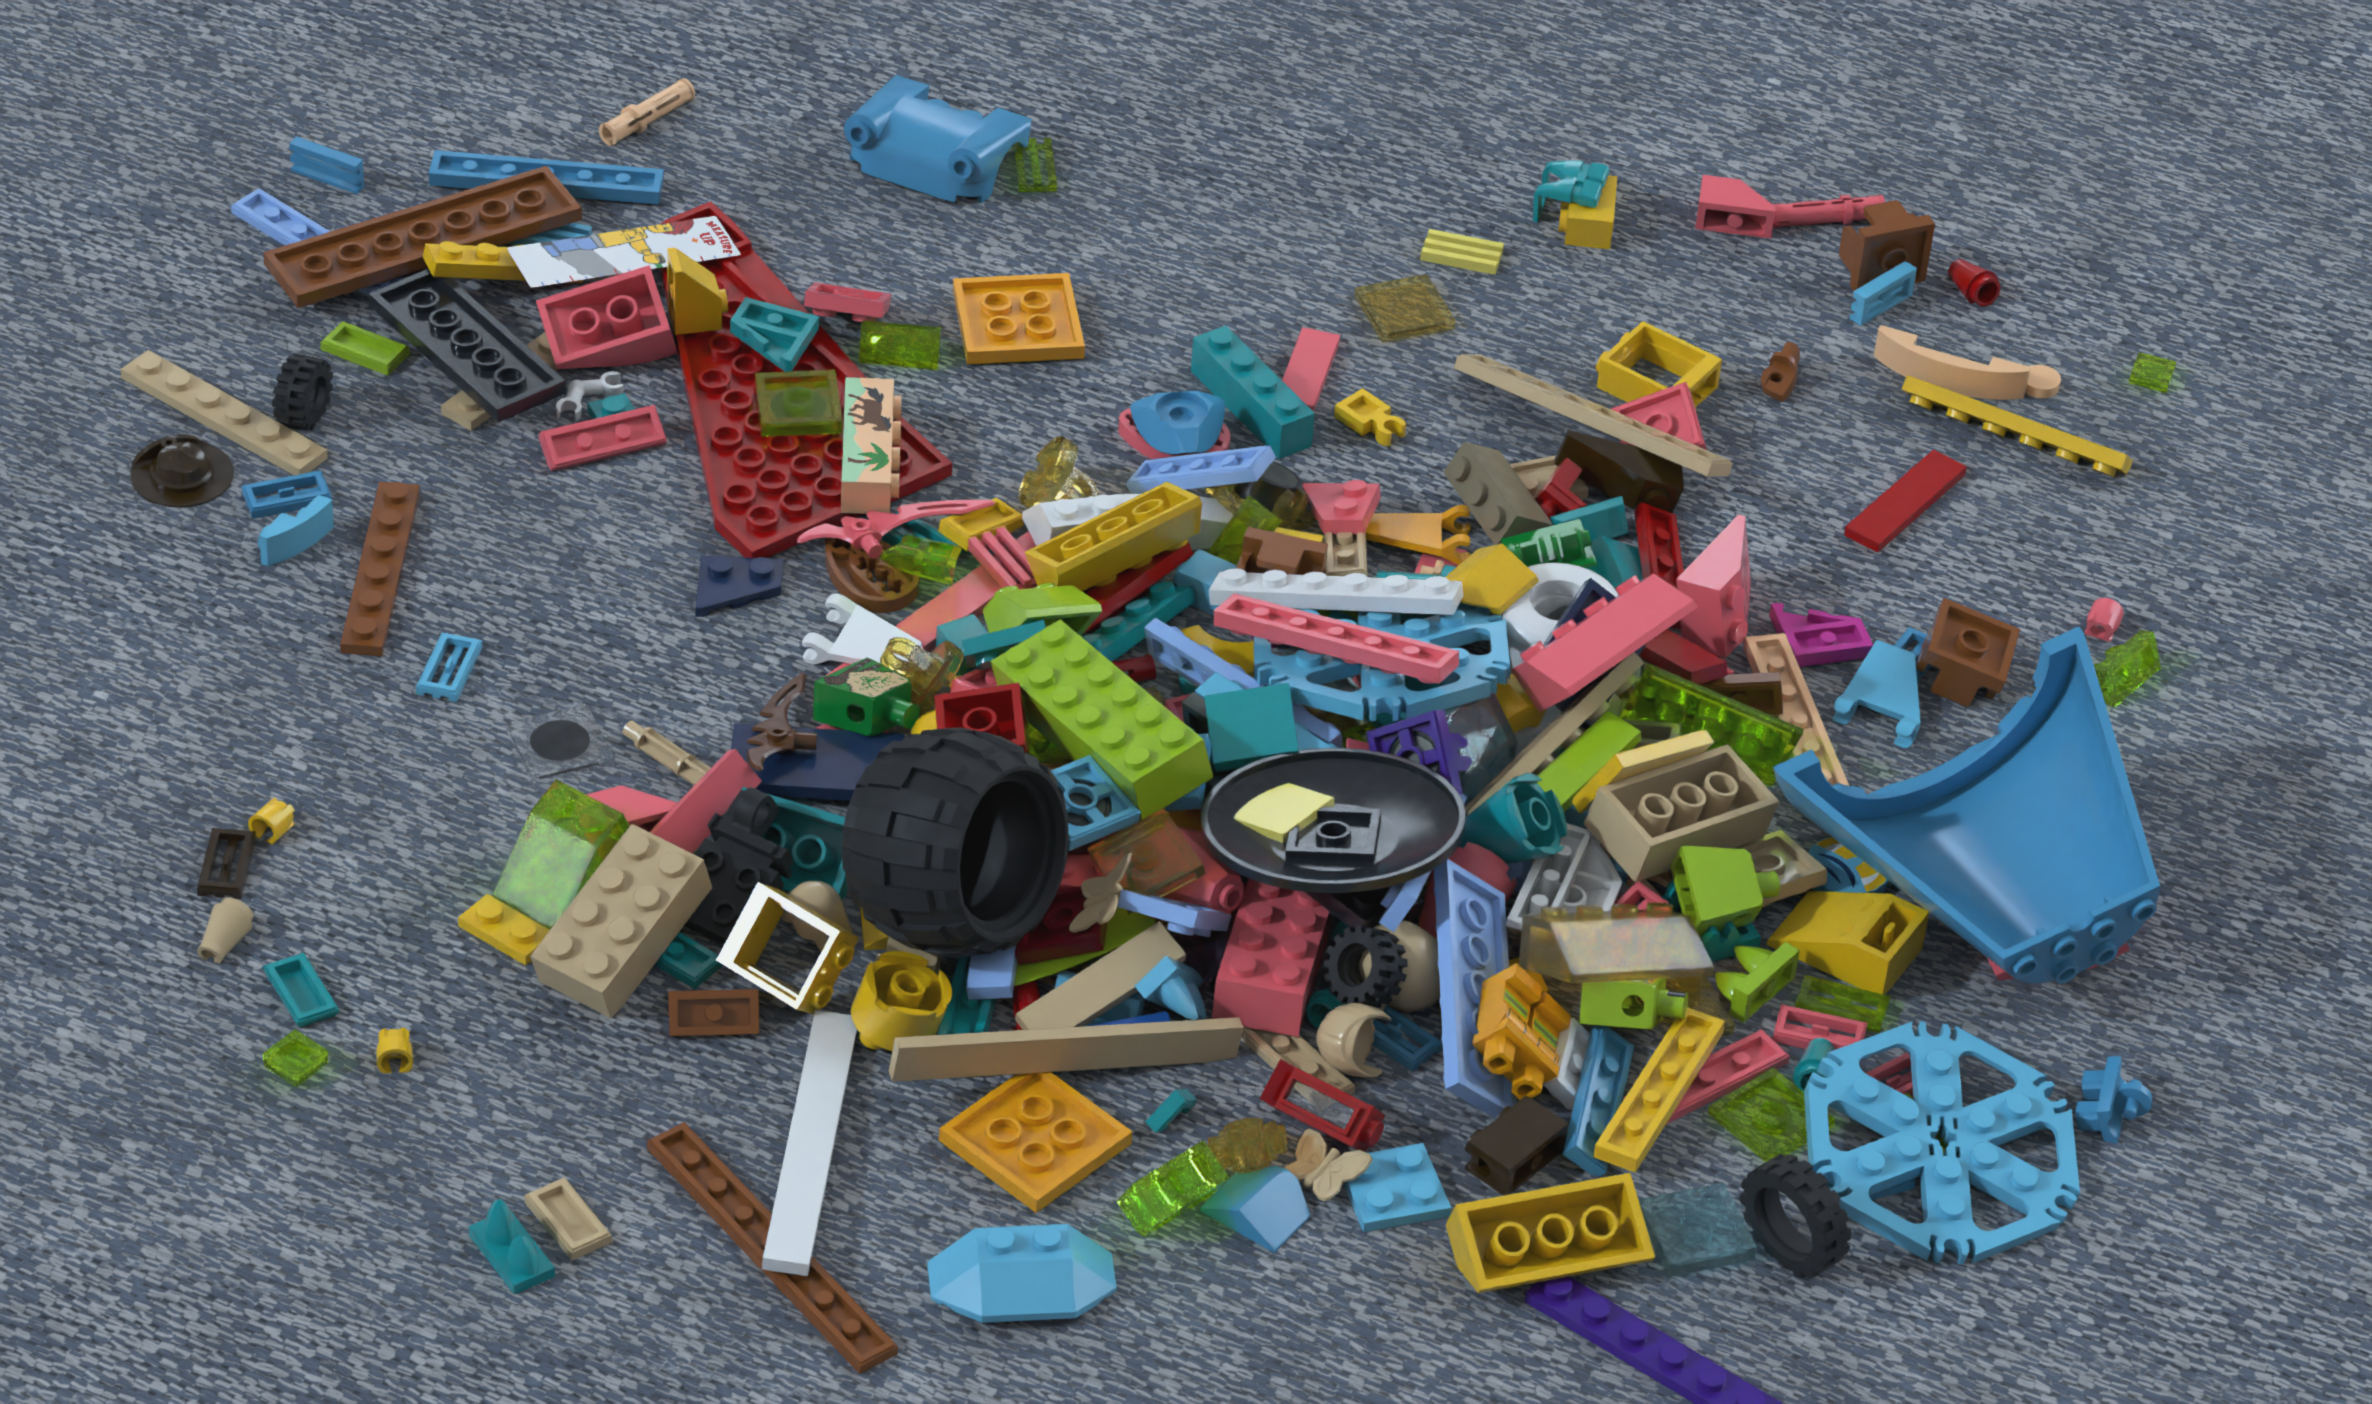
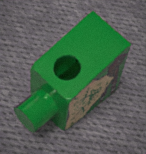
M868 657L814 681L813 720L862 735L875 736L897 725L910 729L918 720L920 710L916 704L911 703L912 684L910 680Z

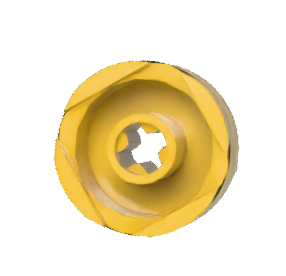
M889 951L881 954L879 960L873 963L871 961L866 968L851 1006L852 1021L860 1032L859 1039L863 1045L874 1050L883 1048L893 1051L895 1037L936 1035L952 997V987L947 976L941 970L937 975L928 968L929 960L920 955L905 951Z

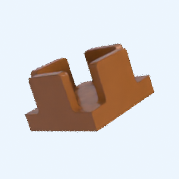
M1894 200L1865 206L1863 214L1871 226L1859 228L1858 234L1851 225L1843 227L1839 257L1851 273L1850 287L1853 291L1904 261L1917 268L1914 283L1926 280L1935 223L1929 214L1918 217L1914 213L1908 214L1901 203Z
M1248 527L1244 535L1243 550L1236 569H1242L1246 573H1265L1271 570H1280L1286 574L1304 575L1309 572L1325 573L1328 544Z
M1943 598L1938 607L1933 625L1922 644L1916 669L1923 672L1927 663L1939 668L1940 671L1933 682L1931 691L1961 705L1969 706L1981 686L1987 688L1985 697L1993 699L1997 692H2001L2006 682L2020 629Z

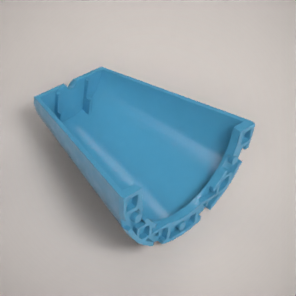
M2079 626L2041 643L2038 665L2032 678L2036 689L2031 698L2027 695L2019 699L2010 712L1998 723L1999 734L1969 747L1958 756L1928 772L1904 781L1889 784L1870 794H1866L1862 787L1848 786L1840 783L1832 785L1823 774L1820 761L1812 749L1773 767L1776 781L1782 793L1795 809L2019 981L2026 983L2056 981L2062 984L2072 980L2079 972L2095 964H2107L2116 957L2118 949L2157 910L2155 904L2160 893L2159 880L2087 641Z

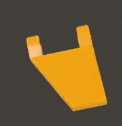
M1456 505L1443 513H1374L1366 529V540L1441 556L1460 565L1470 556V553H1459L1455 549L1458 546H1470V537L1467 535L1470 532V524H1460L1455 520L1458 517H1470V509L1466 505ZM1442 528L1456 534L1442 542Z

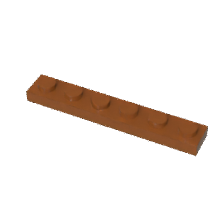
M379 482L340 642L341 653L383 656L420 497V485L400 482Z

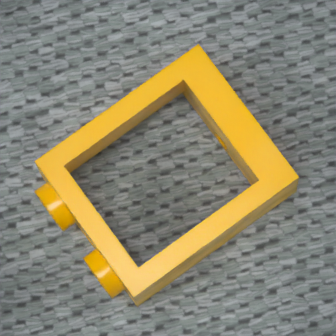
M1642 321L1631 332H1626L1621 337L1619 343L1610 351L1603 352L1596 364V372H1598L1597 388L1621 400L1630 402L1668 388L1630 369L1643 358L1682 377L1673 386L1686 382L1696 408L1718 388L1722 359Z
M758 882L716 961L793 1008L814 1015L815 1010H821L830 1001L833 995V986L841 971L851 962L854 956V947L859 937L780 889ZM785 909L830 936L800 992L755 965Z

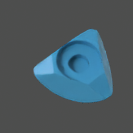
M1201 391L1157 393L1133 402L1130 410L1139 433L1154 449L1166 454L1201 453L1211 449L1219 437L1224 420L1225 401L1219 396Z

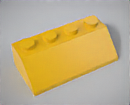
M1165 482L1024 553L1037 586L1045 583H1054L1056 586L1073 585L1081 591L1092 586H1104L1113 582L1117 578L1116 574L1128 568L1135 569L1149 564L1153 559L1152 556L1164 550L1172 551L1185 546L1188 543V538L1200 532L1202 502L1199 496L1174 484Z
M1631 1173L1456 1204L1445 1224L1456 1265L1477 1293L1644 1263L1655 1259Z

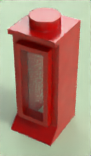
M1282 1059L1279 1060L1259 1098L1270 1107L1354 1150L1365 1152L1369 1147H1373L1380 1139L1384 1129L1382 1121L1385 1115L1374 1106L1294 1067Z

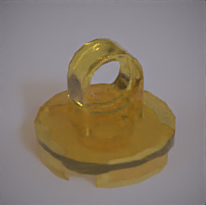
M894 637L888 641L880 657V664L910 680L912 684L911 703L919 707V717H921L935 704L933 695L936 694L941 686L945 685L948 687L960 668L964 654L961 652V649L948 640L939 644L929 653L907 638ZM894 654L900 655L906 658L908 661H904L896 657Z

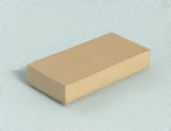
M565 1177L524 1195L525 1204L571 1261L612 1243L610 1232Z

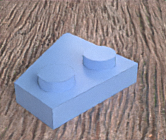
M1122 889L1117 907L1169 921L1168 930L1190 936L1196 934L1210 937L1211 930L1227 932L1231 914L1193 903L1153 895L1148 897Z

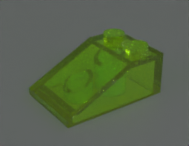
M556 779L530 811L492 896L551 930L630 827L624 814Z

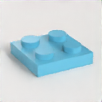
M1424 1143L1368 1152L1372 1156V1162L1367 1170L1355 1180L1343 1183L1363 1232L1441 1219L1451 1215V1205Z

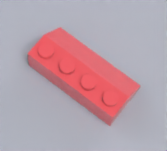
M1654 573L1642 580H1639L1634 575L1615 588L1618 593L1617 597L1607 602L1605 597H1602L1585 608L1583 611L1587 617L1576 624L1573 619H1570L1551 633L1555 640L1544 647L1542 642L1539 641L1519 654L1523 662L1511 669V671L1537 710L1541 712L1572 696L1698 608L1695 601Z

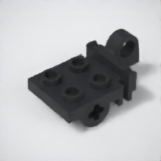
M749 787L745 791L740 790L725 814L722 816L717 813L714 814L708 823L714 842L705 838L694 854L704 859L712 889L684 926L725 945L758 882L782 891L784 884L781 876L790 879L792 875L790 869L793 864L788 849L762 838L780 812L772 796Z

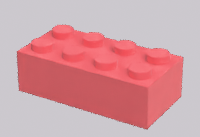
M1248 878L1216 977L1212 1019L1239 1017L1243 1027L1299 1037L1306 1015V1007L1309 997L1312 995L1331 930L1333 914L1305 892L1279 888Z

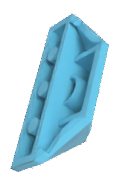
M1069 1224L974 1228L927 1262L931 1300L939 1305L944 1304L954 1312L981 1323L1077 1318L1098 1305L1105 1297H1110L1117 1290L1112 1253Z

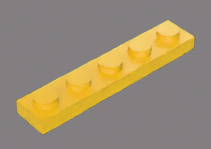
M1687 1007L1684 1019L1676 1018L1596 1142L1594 1158L1636 1173L1723 1035L1725 1020Z

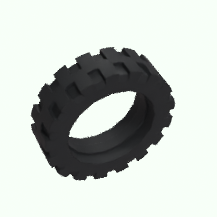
M1779 1154L1749 1172L1747 1178L1743 1179L1741 1188L1744 1192L1740 1194V1203L1745 1206L1743 1216L1746 1223H1750L1753 1229L1751 1231L1753 1238L1757 1243L1761 1242L1766 1253L1774 1257L1785 1269L1793 1271L1795 1277L1803 1278L1807 1276L1808 1279H1811L1841 1261L1844 1255L1849 1252L1850 1245L1847 1241L1851 1239V1229L1846 1226V1222L1849 1219L1846 1210L1841 1209L1838 1203L1841 1201L1835 1190H1830L1827 1186L1828 1180L1820 1172L1817 1174L1813 1171V1165L1805 1160L1798 1161L1795 1155L1788 1154L1784 1157L1783 1154ZM1779 1191L1785 1194L1798 1207L1806 1219L1812 1241L1806 1239L1792 1225L1784 1212Z

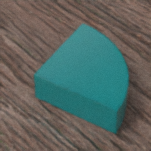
M1175 1089L1145 1123L1155 1133L1163 1132L1180 1112L1184 1114L1189 1112L1197 1104V1099L1187 1089Z

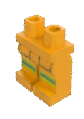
M1516 963L1482 982L1477 1018V1030L1479 1033L1473 1035L1472 1045L1484 1056L1482 1064L1492 1074H1503L1512 1083L1511 1092L1519 1100L1526 1095L1533 1098L1541 1093L1544 1083L1558 1076L1559 1066L1557 1063L1559 1055L1556 1053L1559 1033L1569 1028L1571 1015L1547 992L1542 993V987Z

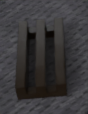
M212 828L197 886V896L206 897L207 894H215V897L218 898L230 895L234 899H242L256 842V831ZM220 840H228L218 882H211ZM238 841H244L234 883H228Z

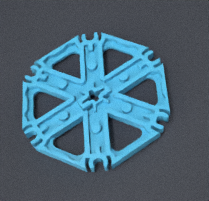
M1463 603L1459 604L1454 615L1438 614L1424 619H1410L1402 625L1400 613L1357 611V620L1360 626L1459 651V666L1440 683L1444 685L1425 691L1407 689L1403 674H1388L1376 667L1364 664H1349L1341 658L1326 654H1310L1301 649L1293 655L1278 656L1271 652V643L1267 639L1253 636L1254 680H1257L1258 685L1261 686L1269 683L1270 686L1289 683L1292 702L1364 721V712H1368V719L1370 721H1376L1377 715L1380 713L1391 714L1393 721H1399L1401 712H1405L1406 719L1430 711L1445 710L1491 697V693L1495 694L1497 692V683L1505 685L1507 678L1510 679L1506 618L1502 620V615L1496 614L1490 616V609ZM1298 609V610H1302V611H1305V612H1309V613H1313V614L1319 615V613L1317 612V610H1321V609ZM1337 619L1352 624H1356L1354 621L1349 619ZM1481 640H1490L1491 652L1486 655L1469 654L1465 649L1456 648ZM1361 674V689L1357 691L1346 692L1323 686V684Z
M1912 1021L1828 1052L1826 1058L1823 1057L1817 1070L1818 1073L1827 1078L1821 1077L1814 1072L1811 1074L1804 1090L1808 1162L1813 1165V1171L1817 1174L1820 1172L1828 1180V1183L1834 1185L1830 1190L1836 1191L1841 1200L1838 1203L1841 1209L1846 1210L1847 1216L1850 1219L1925 1261L1928 1260L1931 1252L1933 1261L1940 1263L1944 1250L1948 1249L1957 1255L1958 1264L1964 1265L1969 1251L1972 1256L1971 1264L2058 1229L2060 1224H2063L2067 1212L2056 1205L2072 1210L2077 1201L2080 1187L2072 1108L2064 1112L2068 1103L2065 1098L2055 1102L2048 1100L2047 1098L2051 1096L2055 1084L2052 1081H2045L2047 1075L1955 1026L1951 1036L1949 1025L1942 1024L1939 1036L1935 1037L1927 1032L1926 1022L1920 1021L1914 1035ZM1893 1048L1905 1049L1910 1055L1914 1100L1864 1073L1859 1063L1864 1059ZM1964 1055L1977 1057L1986 1064L2011 1076L2015 1082V1087L1963 1107L1959 1058ZM1828 1107L1836 1109L1881 1134L1884 1138L1850 1151H1840L1834 1148L1829 1140ZM1939 1128L1940 1136L1943 1137L1944 1143L1948 1144L1944 1155L1939 1140L1935 1139ZM2041 1129L2051 1130L2055 1135L2058 1169L2054 1172L2041 1171L1998 1146ZM1920 1176L1923 1223L1914 1224L1908 1222L1873 1202L1869 1195ZM1970 1184L2027 1216L1992 1231L1981 1230L1974 1224L1972 1219Z

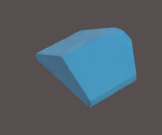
M1278 1166L1235 1173L1200 1208V1211L1273 1253L1310 1218V1212L1298 1178L1288 1169Z

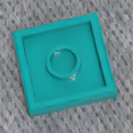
M1289 683L1204 696L1215 772L1239 769L1263 758L1282 753L1299 752Z

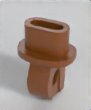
M1786 342L1781 352L1773 353L1770 359V366L1761 375L1763 393L1781 402H1784L1790 396L1797 382L1800 350L1795 343Z

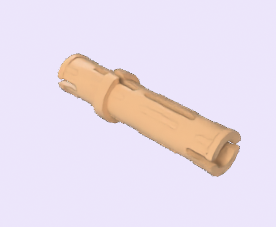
M685 78L679 79L676 83L652 95L637 105L630 104L622 109L620 115L599 126L601 139L605 144L612 146L634 132L637 134L642 133L651 122L668 114L684 103L695 98L693 85Z

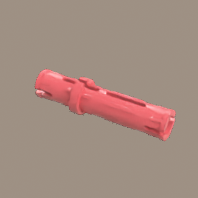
M1840 195L1839 199L1773 204L1776 207L1773 228L1843 222V225H1851L1853 221L1867 220L1863 214L1865 206L1883 203L1885 199L1883 195L1852 198L1850 195Z

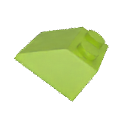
M1045 583L1031 589H1019L1017 586L1001 588L995 592L994 597L982 611L989 633L1044 620L1047 627L1061 619L1081 636L1101 614L1102 608L1100 603L1073 585L1056 586L1054 583Z

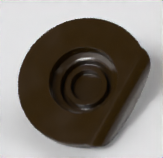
M187 434L171 435L152 442L135 456L131 465V482L138 494L150 502L167 507H192L212 501L228 489L234 476L233 464L223 451L201 441L195 436Z

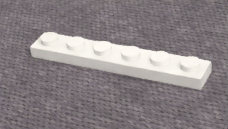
M1228 569L1218 573L1209 589L1210 605H1221L1235 593L1298 609L1454 615L1463 598L1462 581H1449L1447 578L1440 576L1421 580L1408 579L1403 575L1371 578L1360 573L1348 574L1346 576H1327L1322 572L1295 575L1286 574L1280 570H1271L1265 573H1246L1242 569Z

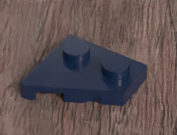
M701 555L695 617L707 616L710 610L731 605L733 609L747 605L754 600H766L780 596L784 559Z

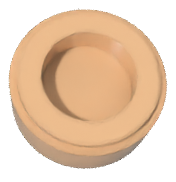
M2029 366L2031 369L2026 393L2036 398L2055 396L2060 388V374L2049 366Z

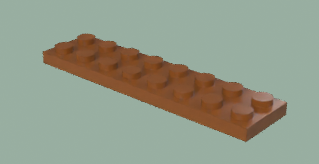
M543 166L263 252L264 265L296 307L300 308L428 268L423 259L425 243L440 244L444 241H450L459 245L477 246L480 243H489L500 246L582 220V207L548 166Z

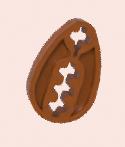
M825 538L826 569L831 581L841 595L873 613L898 611L907 607L916 599L919 593V569L901 551L880 541L883 553L880 557L872 559L864 549H856L847 541ZM874 569H875V578L878 580V581L875 582V583H873V574L870 572V571H872V570H874ZM884 581H887L888 592H885L886 585L882 583Z

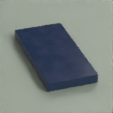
M734 723L731 750L736 749L747 762L746 752L759 746L750 745L746 741L763 732H754L751 729L754 725ZM792 727V729H796V732L817 733V749H795V752L788 750L784 753H774L768 756L764 761V769L762 771L753 769L762 780L755 789L773 796L850 801L866 767L873 763L880 750L893 740L901 742L905 738V734L879 733L875 736H866L848 730Z

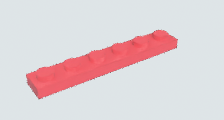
M1235 593L1214 610V626L1229 629L1234 634L1252 635L1267 639L1272 644H1287L1299 647L1310 654L1330 655L1341 658L1349 664H1364L1376 667L1388 674L1399 673L1415 677L1420 682L1427 684H1440L1459 666L1458 650Z

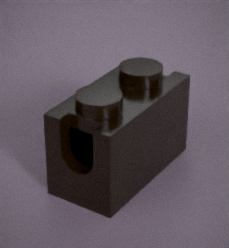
M1526 1095L1512 1107H1505L1499 1113L1496 1120L1486 1128L1476 1130L1469 1137L1465 1151L1472 1156L1471 1161L1465 1165V1170L1501 1195H1510L1563 1152L1568 1123Z

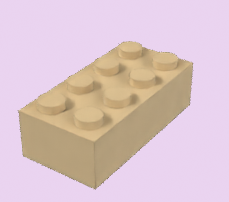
M1727 744L1599 787L1584 825L1632 880L1638 882L1670 871V864L1681 846L1735 848L1764 838L1780 801Z
M631 824L531 954L530 958L539 982L612 1018L623 1007L712 889L704 859Z

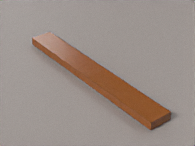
M685 1122L647 1140V1149L762 1270L763 1254L772 1213ZM813 1256L808 1276L762 1270L859 1374L898 1354V1345Z

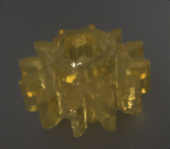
M1256 1117L1243 1118L1226 1124L1223 1130L1218 1131L1219 1136L1209 1137L1207 1139L1208 1144H1206L1211 1166L1218 1165L1220 1170L1231 1166L1232 1171L1238 1173L1263 1169L1269 1166L1272 1160L1277 1159L1276 1154L1288 1152V1140L1284 1124L1276 1125V1121L1264 1124L1261 1118Z

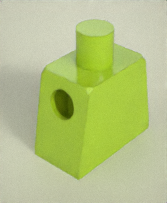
M1681 846L1670 864L1689 940L1701 938L1710 926H1715L1718 932H1722L1725 923L1728 921H1732L1736 928L1748 925L1754 921L1763 907V898L1778 897L1780 892V881L1775 871L1756 873L1751 853L1746 849Z

